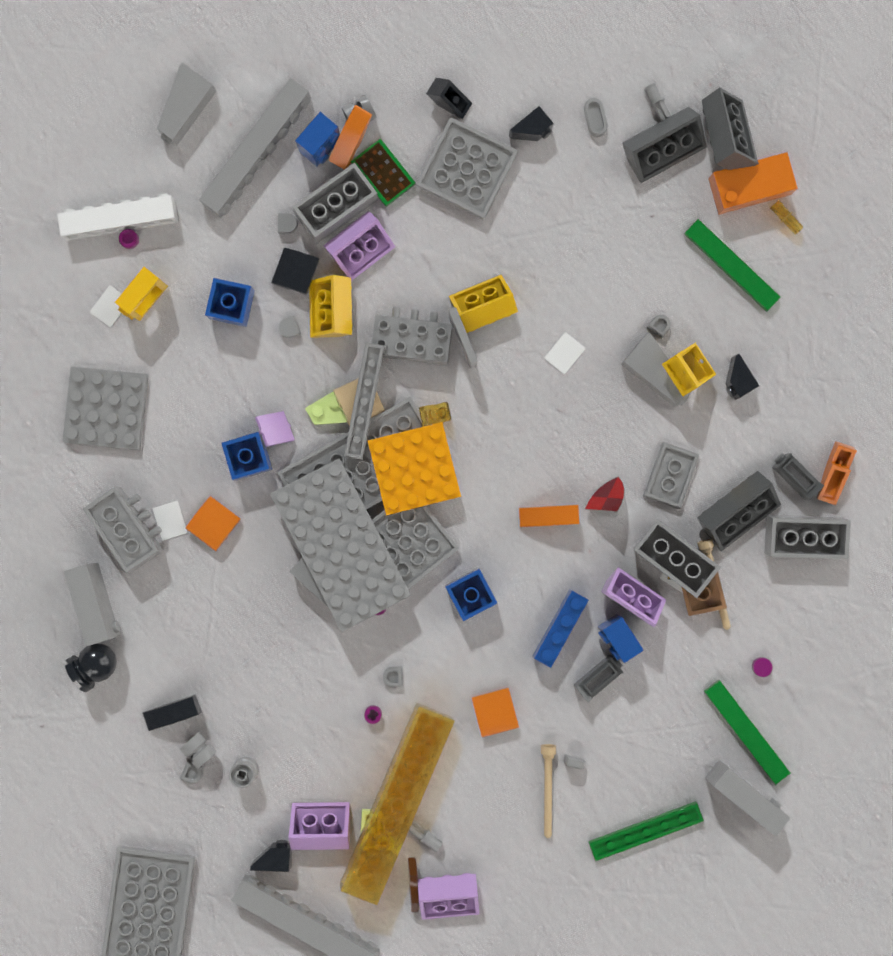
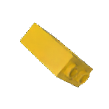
M143 267L114 303L119 306L117 310L131 320L136 318L140 321L168 285L146 267Z
M696 342L662 363V366L682 396L687 395L716 375Z

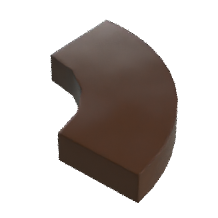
M411 857L408 858L411 912H418L416 858Z

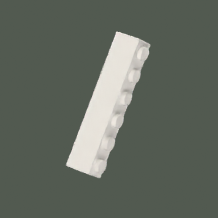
M159 194L155 198L140 197L137 201L122 200L118 204L103 203L100 207L85 206L82 207V210L76 211L74 209H66L63 213L57 214L60 235L67 241L122 232L125 229L135 230L179 222L175 199L169 194Z

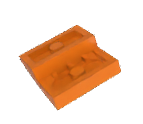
M210 496L185 529L214 551H217L240 522L241 518Z
M509 688L471 697L482 738L519 728Z

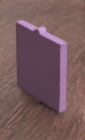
M284 411L255 417L260 430L259 433L262 435L266 447L295 440L290 429L291 425L288 423Z

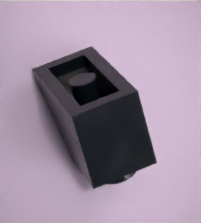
M435 78L426 93L438 106L460 119L464 118L472 105V102L448 79Z
M538 106L510 129L509 137L511 139L539 141L541 138L546 139L553 132L554 123L542 108Z
M741 355L733 356L730 361L725 384L729 396L737 400L759 387V384Z
M286 840L273 842L252 862L250 871L289 872L292 867L290 843Z

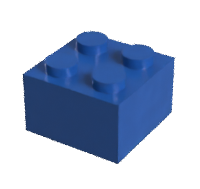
M320 111L295 140L299 152L316 167L320 163L324 164L340 135L339 128Z
M213 278L205 316L211 320L247 327L255 290L249 285Z
M259 432L221 443L232 480L237 481L273 470L266 445Z
M480 568L445 585L463 621L498 604Z
M616 614L598 626L600 629L598 632L603 642L609 643L611 646L609 651L617 661L621 660L623 663H626L644 651L620 615Z

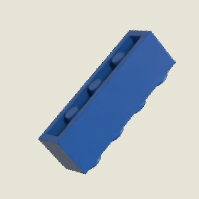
M569 589L532 655L534 659L550 668L552 667L589 600Z

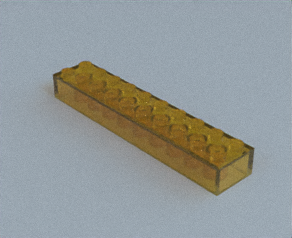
M416 702L339 883L341 892L378 905L455 722L451 716Z

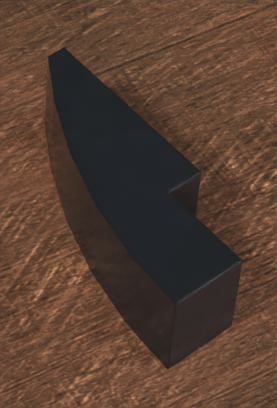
M194 694L145 711L142 714L148 731L197 716L202 711L197 696Z

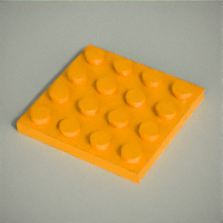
M443 422L367 440L386 516L461 497Z

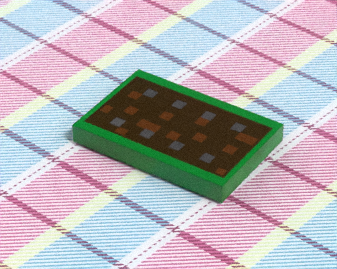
M381 138L351 161V164L355 163L375 189L377 197L385 207H388L416 185V182Z

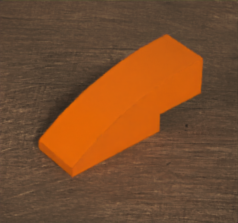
M357 105L354 106L328 161L343 170L351 164L371 120V113Z
M835 441L822 476L821 484L824 487L818 492V500L833 505L837 504L851 472L849 468L857 452L854 447Z
M578 505L519 508L520 527L579 524Z

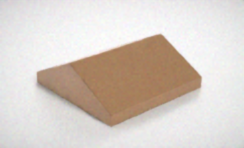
M718 572L697 598L682 587L689 616L727 608Z

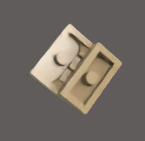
M358 379L333 390L349 426ZM377 391L371 418L385 411Z

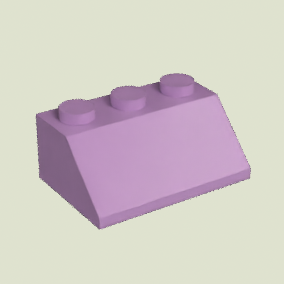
M367 211L323 245L343 273L351 278V281L395 248V245L378 219L370 211Z
M619 567L606 580L601 591L653 627L656 626L666 599Z
M350 802L292 803L289 829L291 850L349 849Z
M464 873L458 876L444 875L436 878L424 877L423 879H418L419 905L422 920L480 914L476 874Z

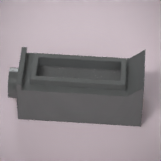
M782 453L774 460L776 464L772 468L804 500L812 499L824 487L792 453L785 455Z
M608 655L578 680L574 686L589 703L595 695L620 674L624 673L621 670L623 665L619 660L617 661L616 658L612 659Z

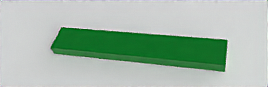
M699 219L684 233L687 238L766 312L781 298Z
M717 680L704 690V693L775 785L791 774L720 680Z
M695 801L590 840L588 843L595 861L698 824L703 822L704 819L698 803Z

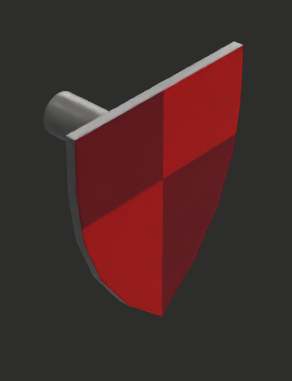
M616 477L601 486L592 495L585 510L609 512L612 517H617L625 498V488L621 479Z

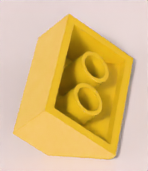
M330 275L312 280L309 288L311 338L352 335V287L350 277Z
M502 275L449 296L452 306L457 308L466 333L475 331L480 327L492 324L497 320L518 312L513 293Z

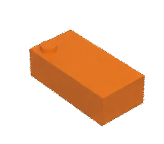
M788 152L759 159V164L756 166L731 170L723 169L713 172L708 180L718 215L792 195L798 187Z

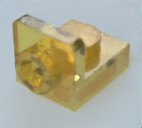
M448 402L419 407L422 426L451 421Z

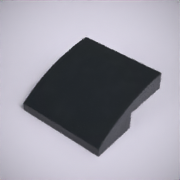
M284 247L271 284L307 295L320 259Z

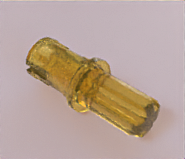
M780 200L770 208L781 220V223L784 222L794 234H798L803 229V226L792 215L793 212H790Z

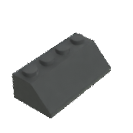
M719 87L702 99V111L707 122L706 128L711 139L710 144L714 152V161L718 166L727 170L756 166L759 163L743 100Z
M690 107L679 111L622 143L626 158L640 183L707 148L700 114Z
M756 471L709 509L702 512L697 519L703 530L722 552L767 515L780 507L781 503L772 482L759 471Z

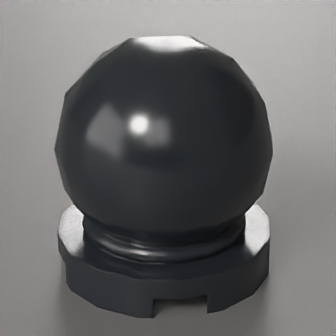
M104 644L87 646L80 652L79 657L73 655L65 660L68 663L65 665L68 676L72 682L77 681L81 685L79 689L83 692L93 689L95 682L108 679L114 673L117 665L115 653L109 646Z

